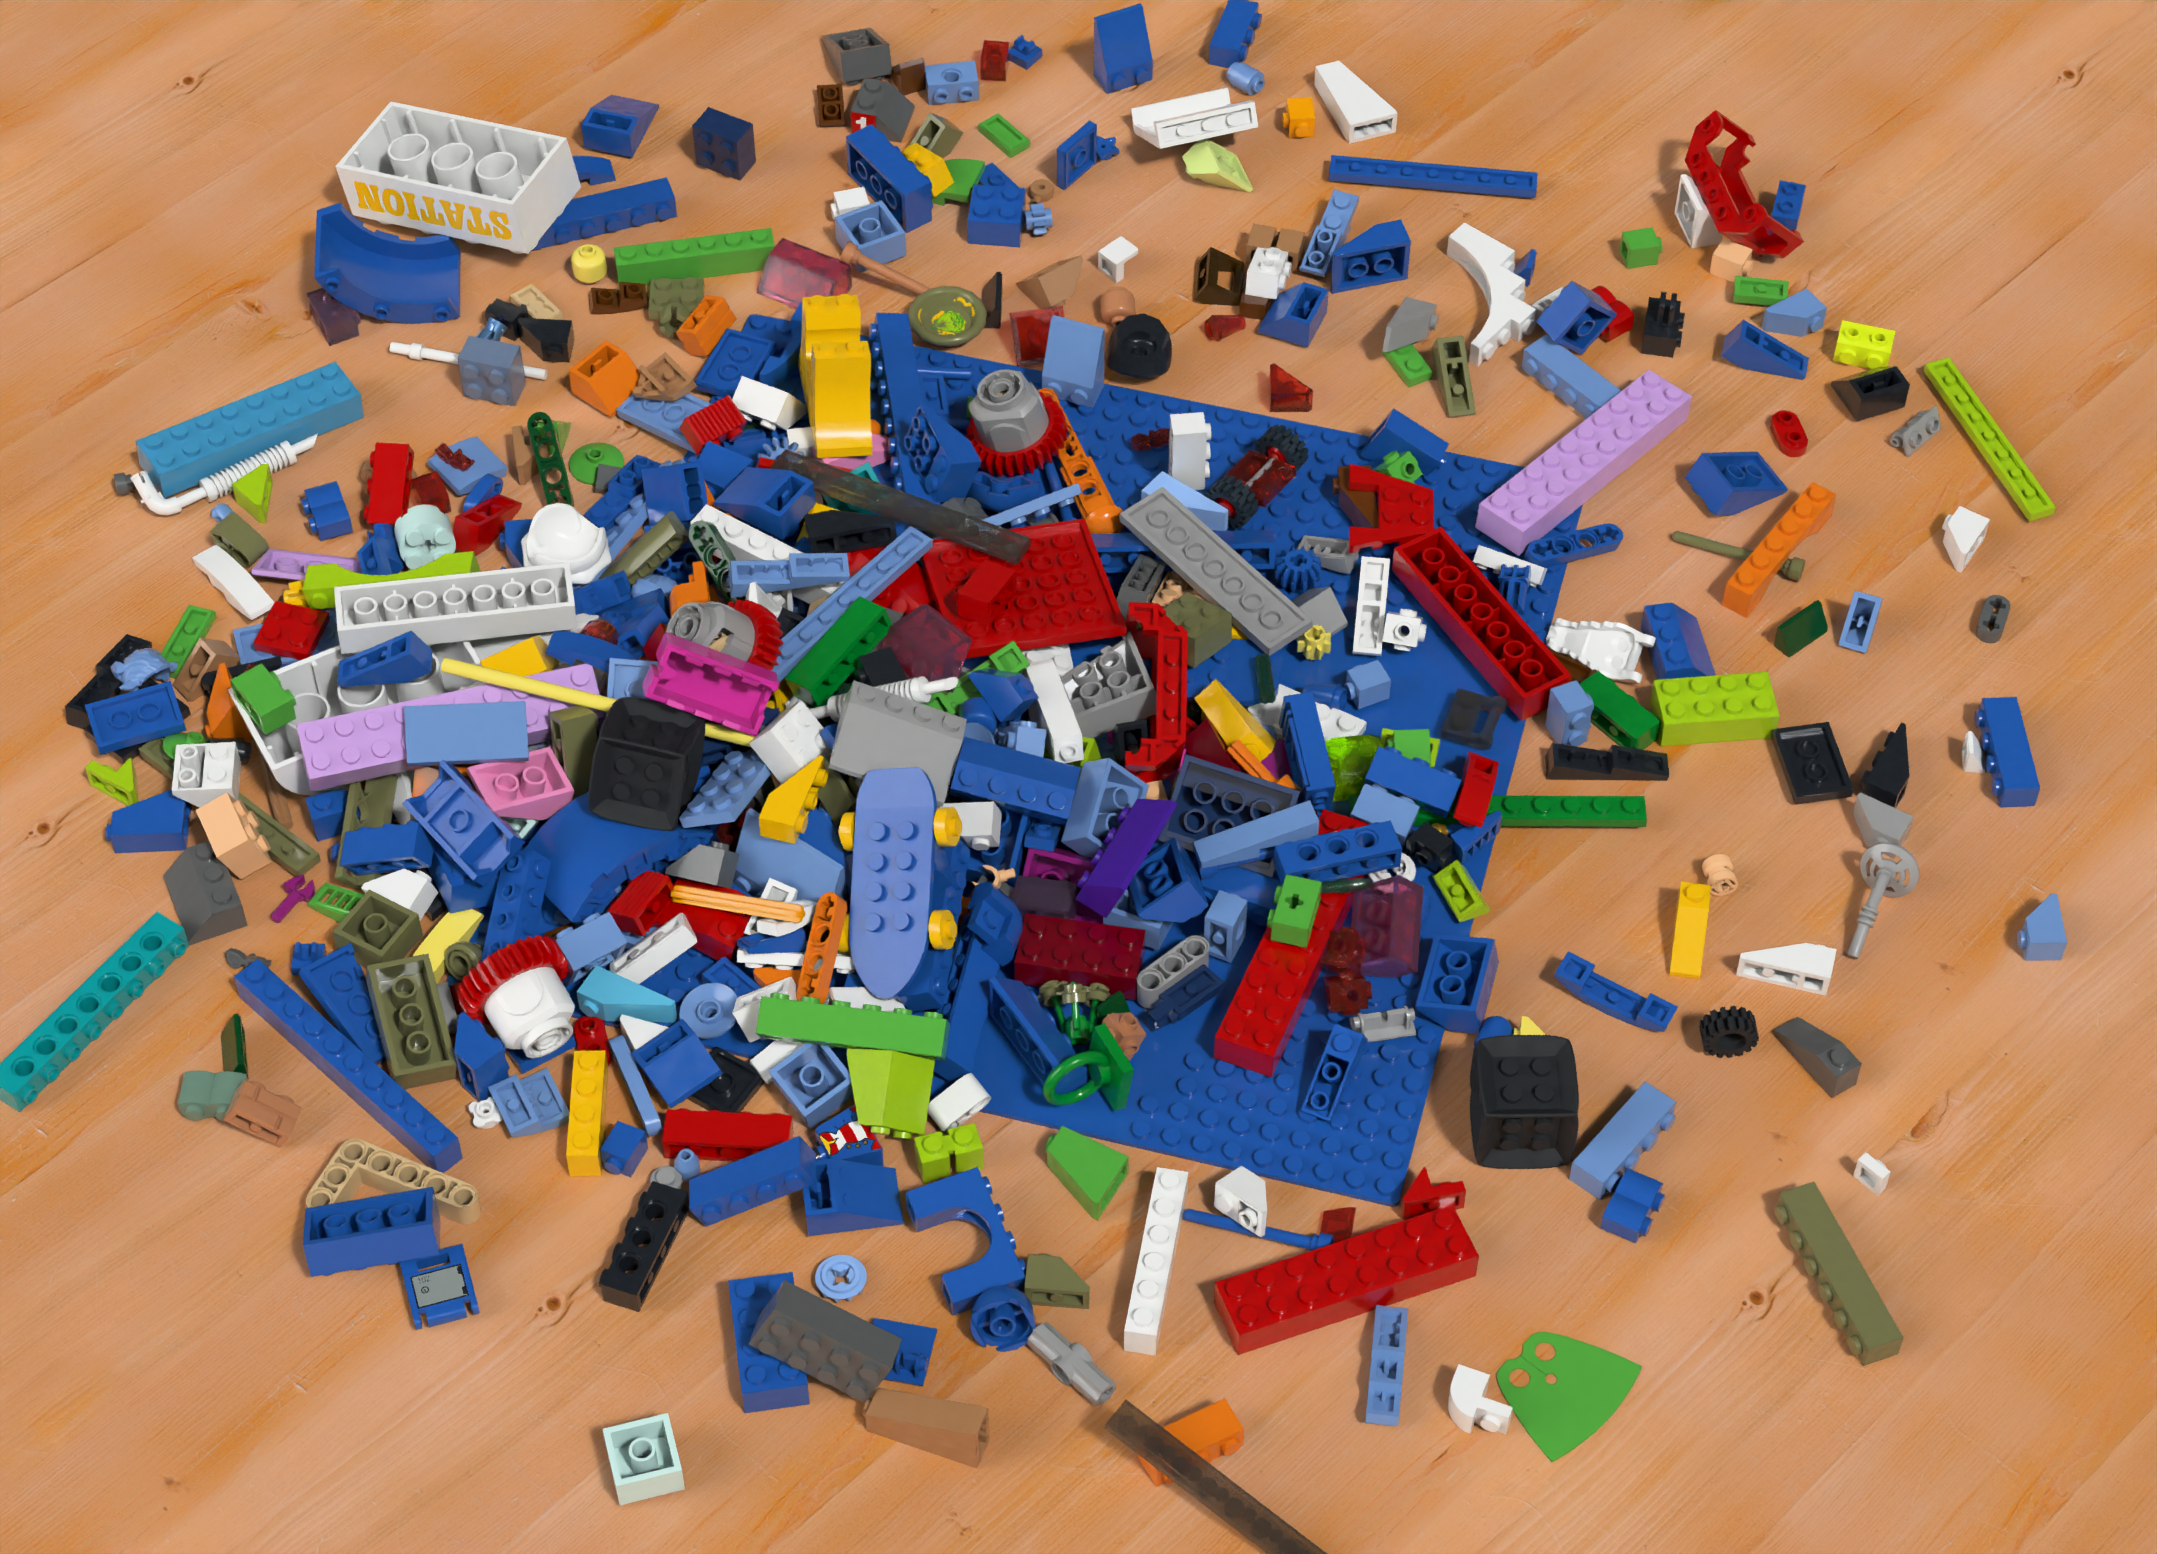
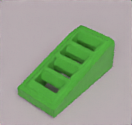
M325 882L307 904L308 907L341 923L350 912L351 907L355 906L364 894ZM327 894H330L325 902H321ZM335 898H338L334 905H330ZM344 902L347 903L343 908H340Z

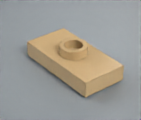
M533 284L510 295L511 303L515 306L527 305L529 318L563 320V312Z

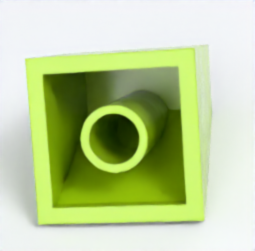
M847 1048L846 1056L859 1125L871 1127V1133L890 1135L891 1131L893 1132L892 1137L897 1139L911 1140L912 1135H925L935 1061L893 1050Z

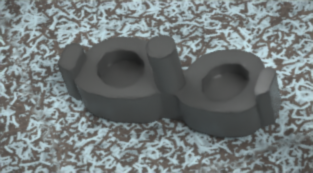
M230 948L226 951L228 964L232 968L238 969L243 965L247 967L257 959L267 967L271 966V960L256 956L254 953L246 956L237 949Z

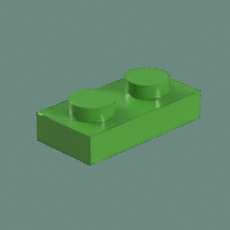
M1735 276L1733 302L1772 306L1788 298L1789 281Z
M1412 344L1390 352L1382 351L1383 355L1408 387L1432 379V369Z

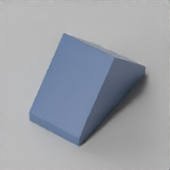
M1854 591L1839 640V646L1863 653L1867 652L1877 624L1883 598Z

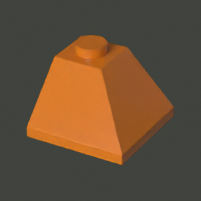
M224 662L219 664L206 711L209 724L205 725V730L208 738H244L248 742L253 740V737L229 694L228 689L232 688L231 679L233 678Z

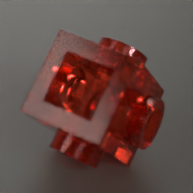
M1342 970L1338 972L1339 976L1324 977L1327 1008L1331 1012L1342 1011V1015H1357L1360 1013V1009H1368V1000L1372 999L1371 983L1366 981V978L1361 973L1357 974V970Z

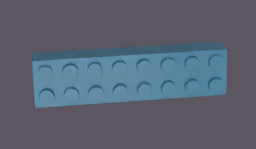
M333 362L136 440L139 463L143 470L148 472V476L158 491L166 498L199 484V480L216 472L218 473V471L231 465L233 466L235 463L238 464V462L251 456L253 457L255 454L258 455L259 452L268 450L270 447L278 446L279 443L285 440L290 445H293L317 433V436L364 418L361 394L340 366Z

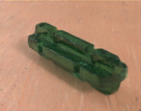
M1266 653L1263 655L1258 654L1254 659L1260 701L1263 704L1274 703L1276 695L1270 656Z

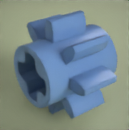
M1043 203L1031 204L1030 210L1024 211L1026 231L1033 230V235L1047 234L1046 228L1053 227L1051 209L1044 208Z

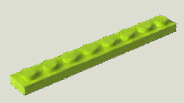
M1950 357L1925 364L1924 373L2028 521L2031 522L2054 515L2055 505Z

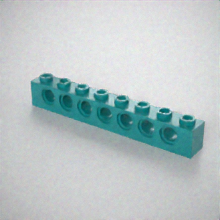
M156 912L0 1063V1100L18 1112H21L28 1104L33 1103L38 1094L49 1083L54 1082L58 1078L62 1070L75 1061L92 1041L98 1039L103 1030L113 1020L118 1019L135 999L141 997L145 989L156 978L161 977L166 968L175 959L185 953L189 947L185 929L159 912Z

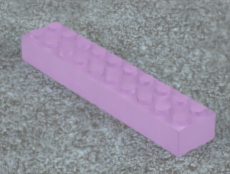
M1646 371L1479 504L1475 528L1520 556L1526 551L1530 542L1541 539L1687 420L1692 396L1654 372Z
M588 663L524 676L600 695L593 667ZM486 684L296 724L297 736L310 791L428 767H407L404 706L525 701L528 745L552 740L549 712L576 705L502 686ZM588 708L596 714L599 721L598 730H600L605 719L604 711Z

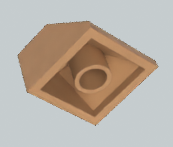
M1082 256L1058 261L1017 282V286L1040 309L1050 307L1052 311L1066 305L1065 299L1073 296L1083 263Z

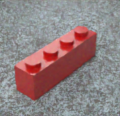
M685 1108L677 1110L667 1109L662 1138L664 1158L675 1159L681 1150L690 1149L698 1156L699 1160L735 1162L793 1139L792 1116L781 1113L753 1114L747 1111L731 1113L719 1110L691 1111Z

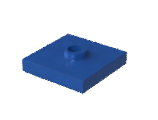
M1089 120L1057 148V187L1062 190L1067 189L1096 164L1097 124Z

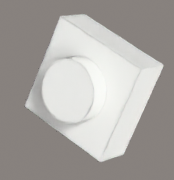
M1865 1153L1858 1159L1853 1177L1878 1196L1886 1189L1891 1171L1880 1160L1874 1159L1868 1153Z

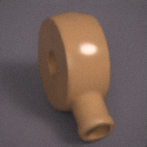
M1039 179L1031 184L1030 195L1033 199L1031 204L1047 202L1053 197L1054 188L1050 181Z

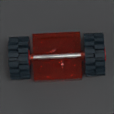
M1278 424L1273 427L1271 426L1256 442L1255 450L1259 452L1250 450L1226 475L1221 477L1206 492L1207 498L1229 510L1228 527L1232 526V529L1242 528L1257 513L1259 506L1265 508L1297 475L1296 472L1308 459V448H1303L1306 445L1304 440L1299 441L1300 436L1292 434L1293 430L1291 428L1286 430L1284 425L1279 427Z

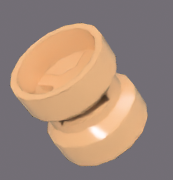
M1717 854L1705 859L1702 863V869L1705 877L1708 878L1707 885L1711 886V894L1723 896L1735 891L1738 887V881L1735 873L1731 872L1733 865L1730 857L1724 854Z

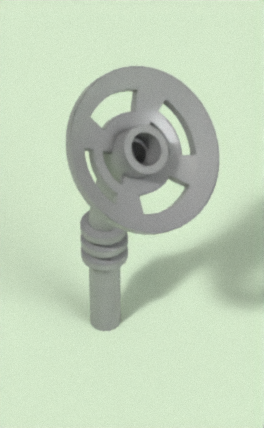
M1890 842L1874 844L1865 851L1861 858V874L1872 891L1866 905L1861 907L1863 912H1859L1858 915L1861 918L1856 920L1858 926L1847 953L1848 957L1853 959L1859 958L1868 931L1874 927L1872 922L1876 921L1875 916L1879 913L1877 908L1882 896L1901 897L1907 895L1918 883L1919 867L1917 861L1907 849L1898 844ZM1882 852L1895 854L1901 860L1897 863L1891 859H1883ZM1872 858L1874 861L1870 866V874H1868L1867 865L1869 859ZM1878 865L1879 870L1875 874V867ZM1909 869L1910 879L1905 886L1902 884L1906 878L1905 870ZM1898 873H1900L1899 881L1895 880ZM1886 887H1892L1894 891H1888L1885 889Z

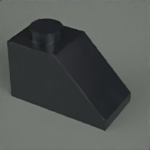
M518 319L521 341L541 360L570 363L575 340L571 320Z
M1146 719L1119 723L1112 730L1114 756L1117 764L1123 768L1125 767L1126 751H1132V754H1136L1140 750L1141 738H1148Z

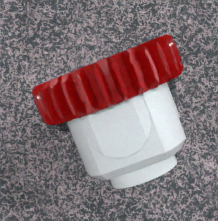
M537 935L534 938L528 936L524 941L518 939L514 944L508 943L506 947L500 950L497 948V952L487 955V958L483 961H478V966L470 969L469 975L464 976L463 982L458 986V1000L464 1012L472 1020L476 1018L482 1024H491L505 1048L523 1049L528 1058L542 1057L557 1050L573 1034V1028L569 1021L574 1012L575 1005L562 983V979L566 978L568 962L559 945L548 936L541 937Z

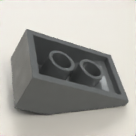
M864 28L822 35L823 43L836 74L846 84H857L864 78L881 80L885 78V75L893 74L889 44L873 29Z

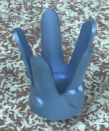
M503 315L500 316L498 321L489 317L486 326L476 337L488 340L493 339V341L500 342L501 336L508 328L500 323Z

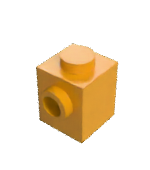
M1312 97L1287 98L1286 112L1282 113L1283 128H1287L1289 138L1314 137L1315 112Z

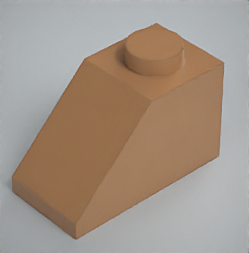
M200 638L173 685L188 701L193 702L205 695L206 689H204L201 681L205 673L218 670L219 664L224 662L227 668L236 666L240 657L225 641Z

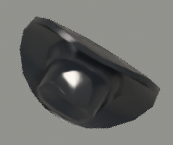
M1144 313L1127 316L1114 328L1110 336L1106 352V364L1113 372L1136 378L1159 377L1168 372L1170 368L1172 343L1169 332L1159 319Z

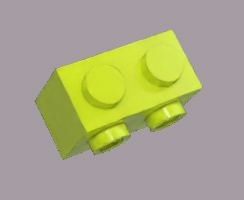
M1842 320L1833 361L1868 369L1887 367L1896 331Z

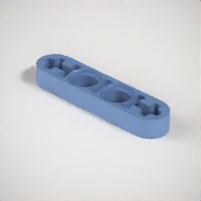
M620 1035L608 1040L613 1058L648 1138L662 1133L663 1128L624 1036Z

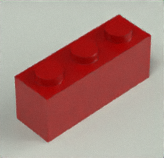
M376 442L375 451H371L370 467L373 468L372 478H368L367 493L370 495L369 505H365L364 519L372 530H374L373 525L378 523H388L395 527L397 519L400 516L402 518L408 513L414 451L409 444Z

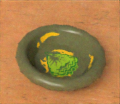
M940 286L928 289L917 296L909 307L908 317L912 332L923 341L936 346H956L967 343L980 334L986 325L987 310L983 301L972 291L956 286Z

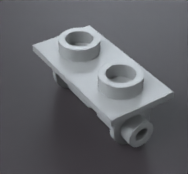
M1937 406L1932 407L1930 410L1918 412L1907 423V427L1903 426L1892 434L1891 444L1894 447L1904 448L1906 457L1910 456L1941 430Z
M1407 1006L1383 1013H1358L1356 1017L1349 1018L1352 1030L1364 1034L1368 1039L1367 1043L1417 1034L1413 1020H1415L1414 1009Z

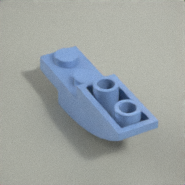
M1338 190L1333 191L1321 223L1315 228L1300 265V271L1322 277L1329 273L1332 268L1333 252L1344 245L1350 232L1351 220L1359 203V196Z

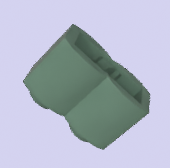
M208 1071L185 1072L178 1100V1107L182 1116L193 1121H200L211 1117L224 1121L223 1118L233 1094L244 1080L248 1081L247 1075L230 1071L218 1073Z

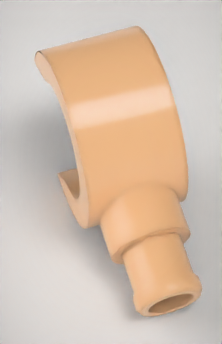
M983 865L988 873L995 876L993 884L997 888H1000L1001 882L1016 877L1014 868L997 871L991 865ZM973 881V884L976 887V885H978L979 883Z

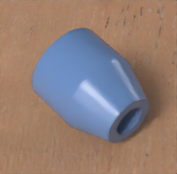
M683 1149L678 1153L674 1166L677 1172L682 1175V1181H689L698 1177L701 1172L698 1156L690 1149Z

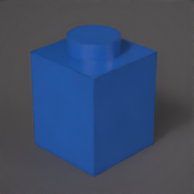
M617 1121L600 1149L603 1167L613 1174H623L631 1178L648 1150L646 1131Z

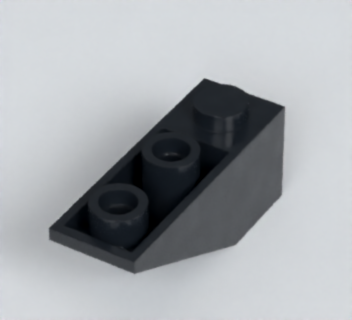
M1902 722L1896 732L1890 731L1884 743L1885 750L1877 752L1872 762V771H1865L1859 785L1863 787V794L1894 808H1897L1905 795L1910 776L1906 724Z

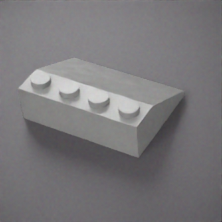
M854 680L842 705L828 768L862 780L873 769L921 768L927 773L933 784L937 805L942 807L962 745L967 719Z

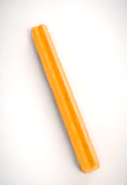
M675 885L670 893L673 902L796 923L802 922L806 914L803 906L799 904L690 886Z

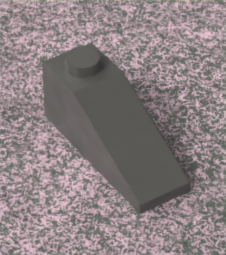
M1799 1017L1773 1031L1774 1036L1831 1098L1856 1085L1862 1063L1838 1039Z

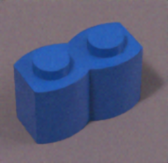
M337 481L304 490L306 498L301 499L305 515L311 514V517L308 518L312 534L318 533L320 541L353 532L351 519Z
M1627 1168L1607 1205L1600 1228L1634 1243L1638 1241L1640 1235L1646 1237L1653 1222V1219L1649 1217L1653 1210L1659 1212L1665 1199V1194L1661 1193L1663 1183Z

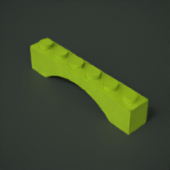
M474 551L447 553L422 567L390 575L360 574L344 569L336 563L308 565L302 591L311 609L336 608L334 587L481 572Z

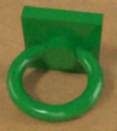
M1105 1023L1094 1027L1089 1051L1069 1057L1056 1066L1048 1075L1043 1085V1095L1047 1102L1056 1106L1071 1105L1086 1099L1100 1088L1114 1111L1126 1108L1134 1068ZM1088 1064L1091 1076L1090 1081L1068 1093L1055 1092L1057 1084L1066 1074L1082 1065Z

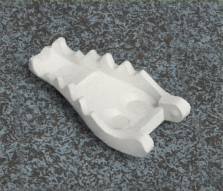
M1557 618L1550 626L1546 637V644L1549 649L1565 654L1573 660L1587 665L1591 670L1600 671L1607 678H1611L1614 681L1640 683L1643 675L1634 670L1643 646L1653 647L1656 638L1618 622L1604 621L1603 623H1597L1595 621H1580V623Z

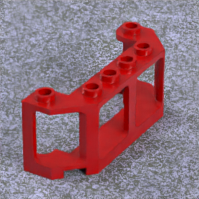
M1715 110L1695 127L1685 157V163L1719 233L1737 244L1753 249V256L1773 255L1776 258H1785L1804 241L1798 231L1786 228L1769 216L1765 207L1756 202L1741 171L1750 162V159L1745 155L1746 147L1748 145L1754 147L1756 143L1751 134ZM1725 129L1736 137V140L1726 148L1719 167L1716 165L1707 145Z
M1129 602L1125 621L1127 632L1130 630L1141 658L1152 660L1151 681L1156 692V714L1151 716L1150 739L1141 738L1140 750L1136 754H1132V751H1126L1124 768L1145 783L1162 780L1163 783L1179 769L1186 743L1188 632L1181 625L1177 626L1166 615V610L1160 604ZM1137 622L1141 624L1143 631L1136 630Z

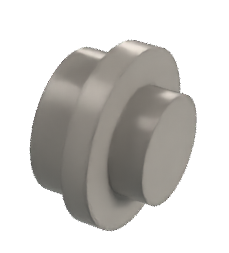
M663 1166L652 1173L650 1182L655 1181L680 1189L682 1186V1175L674 1167Z

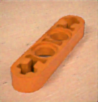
M833 892L822 895L816 905L796 991L798 1001H801L802 996L818 998L820 999V1004H823L828 995L847 912L846 901ZM826 930H830L828 938L821 943L822 934ZM823 958V964L820 969L814 971L816 962Z

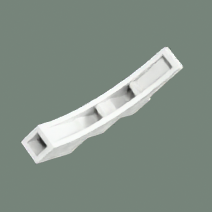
M1464 222L1448 237L1447 256L1463 266L1474 277L1482 289L1488 304L1489 317L1482 331L1471 342L1469 363L1478 367L1485 359L1489 360L1495 350L1500 345H1505L1510 338L1519 342L1525 335H1530L1536 325V321H1534L1536 309L1523 302L1526 295L1524 292L1525 279L1513 273L1515 269V250Z

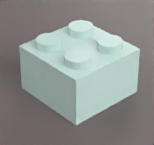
M668 1413L603 1428L606 1450L619 1505L685 1490L682 1468Z

